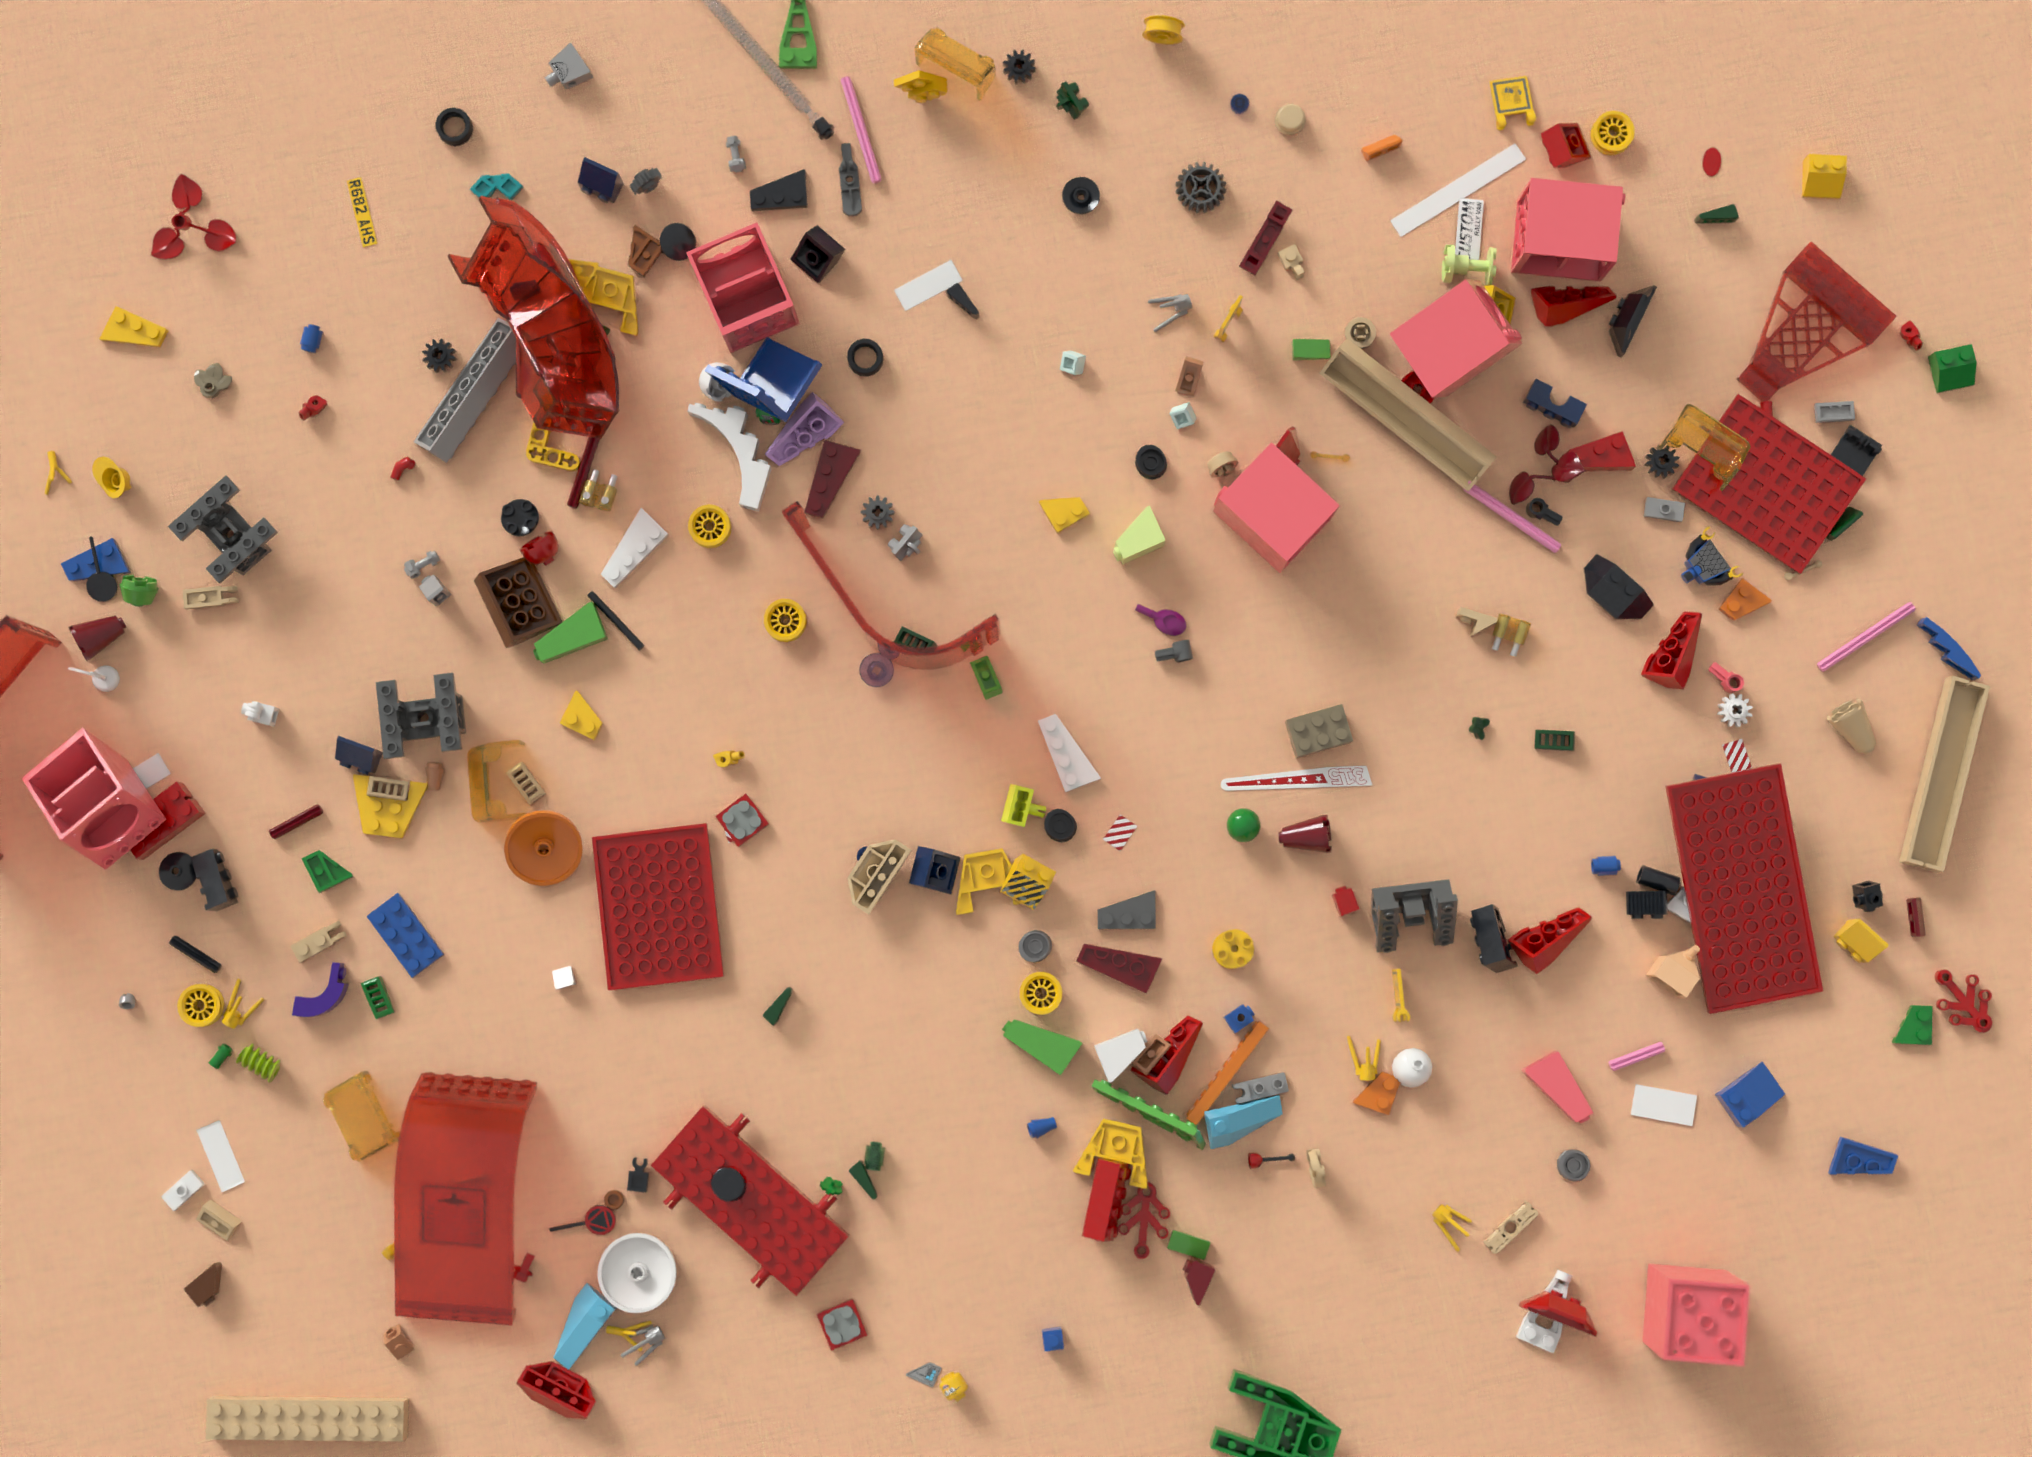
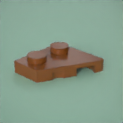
M636 225L633 227V239L628 266L645 277L662 253L660 250L661 246L659 240Z

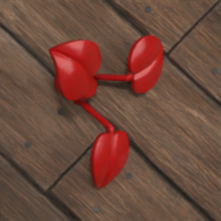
M180 174L174 183L172 202L177 208L186 209L172 217L174 230L165 227L156 232L152 244V257L172 259L179 256L185 246L184 241L179 238L180 230L186 231L190 227L207 232L204 237L205 244L214 251L226 250L237 241L234 229L224 220L213 219L209 222L208 229L192 224L191 219L184 215L190 210V206H197L201 202L203 195L201 187L184 174Z

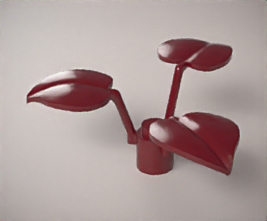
M1551 424L1546 426L1539 433L1534 443V449L1538 455L1543 456L1547 453L1556 463L1551 469L1552 476H1529L1525 471L1519 473L1513 479L1509 489V497L1513 505L1525 501L1532 495L1535 483L1532 480L1534 478L1569 483L1573 478L1586 471L1578 455L1570 451L1563 454L1559 461L1552 455L1551 451L1558 447L1560 441L1559 432L1555 426Z

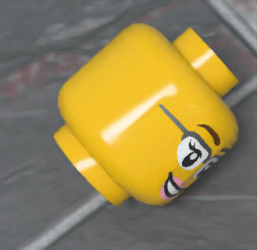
M952 1371L940 1379L939 1387L947 1400L955 1399L958 1402L966 1396L964 1392L967 1391L968 1385L959 1372L954 1373Z

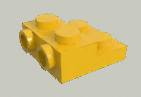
M918 70L894 79V87L902 89L903 92H908L909 99L916 100L917 103H926L927 100L931 101L946 95L947 78Z

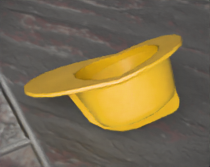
M98 457L94 461L92 467L93 476L109 497L119 498L123 492L132 488L129 473L125 469L118 467L109 457Z

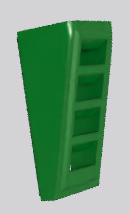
M382 976L361 983L375 1019L395 1013ZM375 984L378 985L377 988H374V989H371V990H370V988H369V986H372V985H375ZM378 991L381 992V994L378 996H372L373 993H376ZM382 998L384 999V1002L377 1005L374 1002ZM387 1005L388 1009L378 1012V1008Z

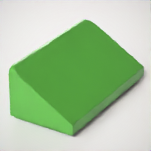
M1172 1230L1167 1248L1205 1260L1211 1242Z

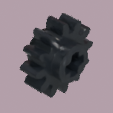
M1023 49L1020 54H1017V51L1014 50L1013 56L1007 54L1008 61H1003V66L1006 67L1003 69V73L1008 74V80L1014 78L1015 84L1018 83L1019 79L1025 84V78L1032 79L1031 73L1036 72L1034 67L1035 60H1030L1031 53L1025 56ZM1020 64L1022 69H1018L1016 65Z
M441 338L439 343L433 339L432 346L425 344L428 351L424 350L422 353L427 357L422 360L424 363H428L427 368L429 370L434 367V371L438 373L440 368L444 372H446V366L453 368L450 362L457 360L452 355L456 353V350L451 348L452 344L450 342L445 344V341ZM438 353L442 354L440 359L437 358Z
M1661 444L1656 449L1652 447L1649 450L1651 454L1645 456L1649 461L1644 465L1651 467L1648 473L1654 471L1655 478L1662 474L1663 479L1668 474L1673 475L1675 473L1673 469L1679 467L1675 461L1680 457L1673 456L1676 450L1674 449L1670 452L1669 445L1664 447V449H1662ZM1660 458H1663V459H1664L1663 462H1666V463H1664L1663 465L1660 464L1661 461H1659V459H1660Z

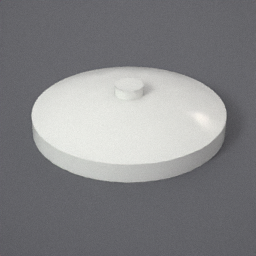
M645 1233L627 1234L612 1242L602 1254L598 1265V1282L603 1295L613 1306L630 1313L647 1312L661 1305L671 1294L677 1277L676 1262L671 1250L660 1239Z

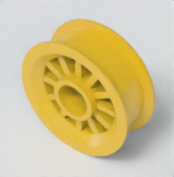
M1152 15L1144 19L1146 24V30L1142 33L1144 39L1166 45L1178 44L1183 41L1181 30L1185 27V23L1182 20L1166 15Z
M1608 111L1600 115L1593 124L1590 132L1591 142L1602 154L1618 155L1624 152L1632 142L1635 128L1632 120L1626 114L1620 111ZM1608 130L1615 131L1617 136H1611Z
M708 504L698 507L691 514L688 521V530L698 545L705 548H716L723 545L730 537L731 521L722 508ZM709 522L715 524L714 529L711 531L705 530V526Z
M776 600L765 611L764 626L770 636L777 641H794L806 629V614L803 608L794 600ZM789 616V624L782 625L780 623L781 618Z
M1036 972L1026 977L1020 987V999L1028 1011L1039 1015L1048 1014L1054 1011L1060 1004L1062 988L1059 981L1053 975L1046 972ZM1037 979L1038 986H1036L1032 981ZM1040 979H1044L1043 985L1040 984ZM1047 980L1051 982L1047 987H1045ZM1031 983L1035 989L1028 988L1029 984ZM1052 985L1055 988L1053 990H1048V988ZM1040 987L1044 988L1047 992L1046 997L1043 999H1039L1035 995L1036 989ZM1027 990L1032 991L1033 994L1026 995ZM1055 992V996L1049 995V993ZM1034 996V998L1029 1002L1027 997ZM1047 997L1054 999L1053 1002L1051 1003L1047 999ZM1037 1000L1036 1005L1033 1006L1031 1003ZM1044 1000H1046L1049 1006L1045 1007ZM1039 1001L1042 1003V1008H1038Z
M191 985L181 993L178 999V1013L181 1019L191 1026H210L217 1022L223 1014V996L217 988L211 985ZM200 1000H202L205 1005L204 1009L201 1011L198 1009L197 1006Z

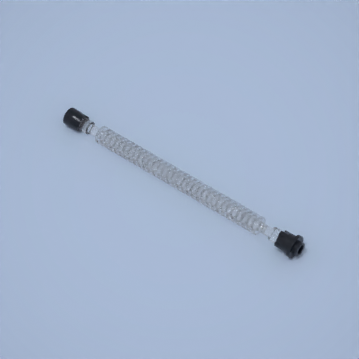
M702 0L727 31L733 35L742 48L767 74L770 80L789 99L799 113L804 112L809 117L808 120L812 123L813 129L819 134L818 137L820 139H829L834 134V126L829 124L823 116L820 117L817 112L814 113L810 108L811 102L795 87V84L792 83L774 60L767 55V52L764 51L746 28L739 23V20L733 16L721 0Z

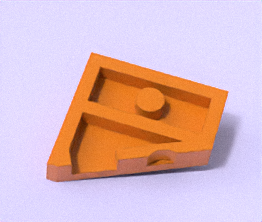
M1742 578L1719 607V610L1734 621L1771 603L1772 600Z
M1381 1072L1352 1103L1389 1115L1400 1082L1393 1075Z

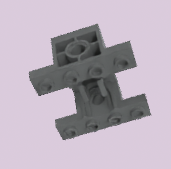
M227 475L168 526L182 542L198 529L204 532L222 554L206 570L218 583H222L234 571L242 575L246 574L272 551L266 543L278 533L264 517L251 527L228 502L241 490ZM232 530L234 535L228 538L227 533Z
M453 672L433 675L436 698L403 702L398 699L396 680L376 682L384 759L405 757L403 741L440 737L442 752L462 750L461 734H466L463 697L456 693ZM428 714V721L421 722V716Z
M1449 879L1372 889L1371 914L1376 933L1377 953H1389L1396 950L1397 937H1399L1397 928L1398 923H1400L1399 913L1403 914L1405 927L1425 925V910H1428L1433 928L1434 946H1446L1454 943L1458 898L1457 894L1452 893Z

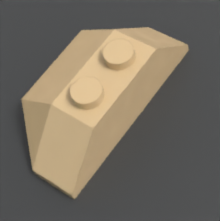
M896 839L869 845L847 877L852 904L869 915L903 866L911 849Z

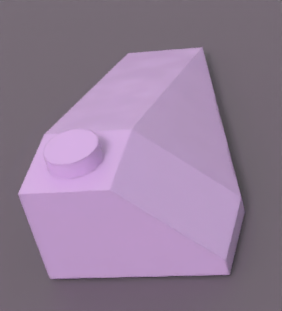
M812 392L799 405L765 455L778 466H781L798 456L800 452L808 447L812 448L815 446V443L824 438L826 440L831 437L844 422L826 402Z

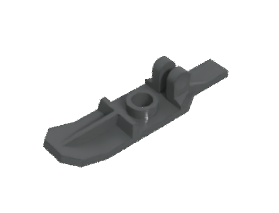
M846 143L841 144L843 161L839 167L843 213L847 216H857L862 211L858 166L852 160L851 144ZM848 177L853 178L852 182H847L846 179Z

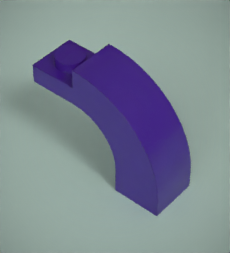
M332 962L329 983L321 995L314 998L295 996L292 1016H320L338 1006L349 986L347 983H341L346 975L345 963Z

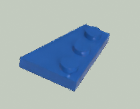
M111 538L95 546L101 572H107L111 575L131 573L115 539ZM91 549L61 563L68 580L71 582L88 579L93 573H96Z
M1840 1136L1828 1173L1830 1175L1855 1173L1892 1174L1899 1155Z

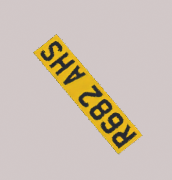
M359 177L347 180L362 246L366 247L377 244L362 179Z

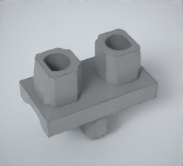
M904 524L899 531L904 537L900 541L893 538L888 543L889 548L892 550L891 552L897 559L902 561L906 555L910 557L913 552L916 554L921 552L917 547L920 545L921 541L919 539L923 535L914 525L910 527Z

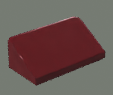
M1921 898L1907 899L1911 936H1925Z

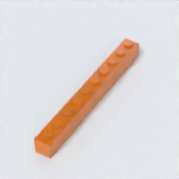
M1260 1021L1254 1022L1251 1032L1248 1031L1245 1034V1040L1239 1042L1236 1052L1233 1051L1230 1054V1060L1224 1062L1222 1065L1224 1068L1216 1073L1215 1080L1209 1082V1088L1207 1090L1204 1089L1200 1100L1197 1099L1193 1104L1194 1108L1192 1110L1189 1109L1186 1113V1118L1195 1125L1199 1123L1204 1116V1112L1208 1111L1269 1028Z

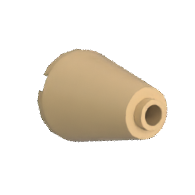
M1856 699V703L1848 701L1832 711L1833 715L1831 717L1828 715L1827 720L1859 753L1867 754L1874 750L1876 741L1864 703L1861 699Z

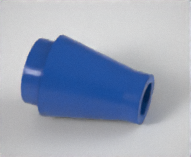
M1054 1117L1031 1120L1030 1123H1027L1030 1137H1036V1139L1057 1128Z

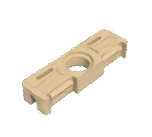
M1524 1201L1525 1205L1523 1204L1513 1215L1510 1214L1497 1227L1499 1230H1496L1488 1237L1487 1241H1483L1492 1253L1498 1254L1538 1216V1211L1529 1202ZM1509 1222H1513L1516 1225V1230L1513 1233L1506 1231L1505 1227Z

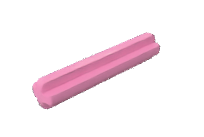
M1658 1042L1609 1061V1066L1612 1071L1621 1069L1665 1052V1047L1662 1042Z

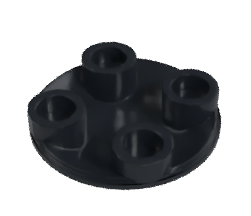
M672 223L661 232L660 250L664 255L673 260L688 259L686 252L696 248L695 235L686 225Z
M517 499L503 506L501 523L509 534L525 536L536 528L539 521V513L535 505L529 500Z

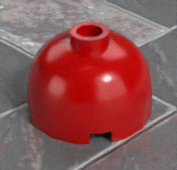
M552 530L544 532L546 535L544 537L537 536L519 549L522 556L528 562L535 565L543 563L546 566L554 561L553 556L557 554L559 545Z

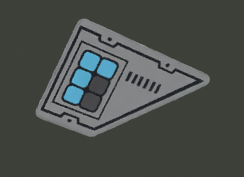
M930 1362L906 1373V1376L934 1387L941 1367Z

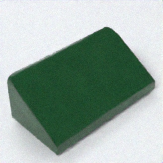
M1847 507L1827 535V539L1829 541L1836 539L1862 517L1864 513L1855 508Z

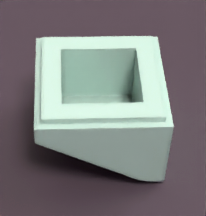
M1071 350L1064 351L1060 370L1072 375L1082 374L1086 355Z
M1190 402L1173 407L1169 413L1176 429L1193 425L1196 421V415Z

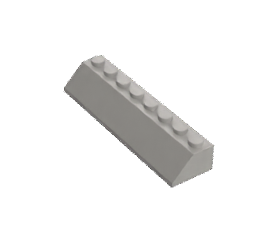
M498 317L420 431L414 443L447 463L453 457L458 445L464 441L469 429L475 425L477 417L485 410L490 398L496 394L497 388L506 379L511 367L517 363L522 351L528 347L532 337L516 325Z

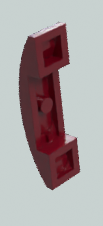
M1276 200L1251 247L1241 261L1240 268L1254 276L1257 274L1293 209Z

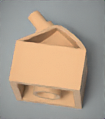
M1693 945L1686 951L1659 956L1646 976L1675 997L1687 998L1700 979L1694 960L1700 948L1697 945Z

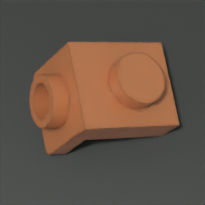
M400 1324L390 1327L383 1334L384 1345L397 1360L414 1350V1345L404 1335Z

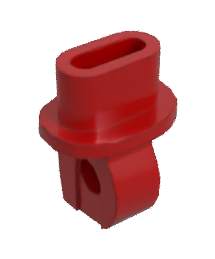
M1909 320L1901 327L1900 335L1903 339L1907 340L1908 346H1912L1915 351H1918L1923 345L1920 339L1921 335L1914 323Z
M318 395L309 398L308 403L302 405L303 408L298 412L299 417L305 421L309 416L311 418L316 416L328 405L327 401Z
M527 1252L521 1266L514 1265L513 1268L515 1270L512 1278L526 1283L528 1277L533 1275L529 1268L535 1256Z

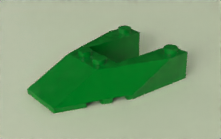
M1233 1369L1227 1387L1228 1390L1266 1404L1254 1439L1215 1426L1209 1442L1211 1449L1235 1457H1333L1342 1431L1341 1428L1291 1390Z

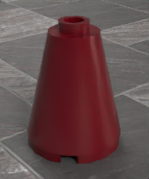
M115 615L71 625L68 628L85 660L88 661L124 634L123 629L126 628L122 617L117 618Z
M1321 815L1284 827L1282 832L1278 833L1279 843H1283L1284 847L1331 853L1332 846H1329V841L1332 839L1328 815Z

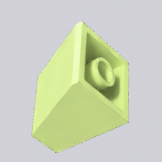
M1150 506L1142 511L1115 543L1113 554L1117 562L1121 561L1122 565L1164 547L1165 537Z

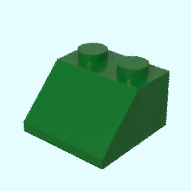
M1972 344L1937 351L1928 356L1937 393L1975 385L1977 362Z

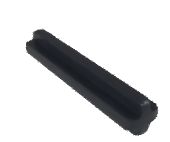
M173 936L169 942L171 946L213 973H217L221 969L222 965L180 937Z

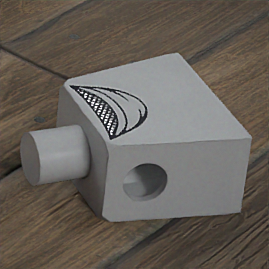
M572 43L568 44L549 62L553 72L545 77L550 87L561 82L565 89L593 78L591 71Z

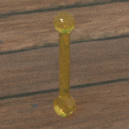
M1316 451L1310 453L1312 458L1342 459L1344 462L1350 459L1348 454L1341 456L1321 454Z

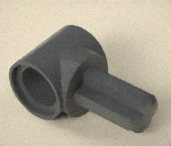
M1190 640L1177 641L1172 644L1171 648L1156 650V661L1174 659L1176 662H1183L1193 659Z

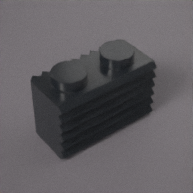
M1627 891V915H1631V919H1643V915H1651V919H1663V915H1668L1667 891Z

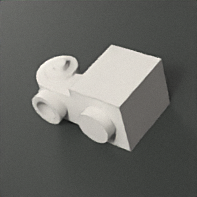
M256 701L243 704L241 714L248 716L247 720L275 727L279 708Z

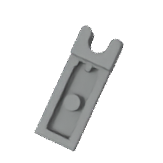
M1285 1072L1232 1084V1088H1240L1243 1091L1242 1096L1235 1099L1236 1103H1243L1289 1091Z

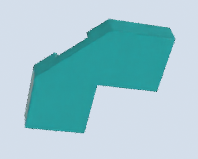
M507 173L491 176L482 175L470 188V191L485 203L497 189L512 201L524 187Z

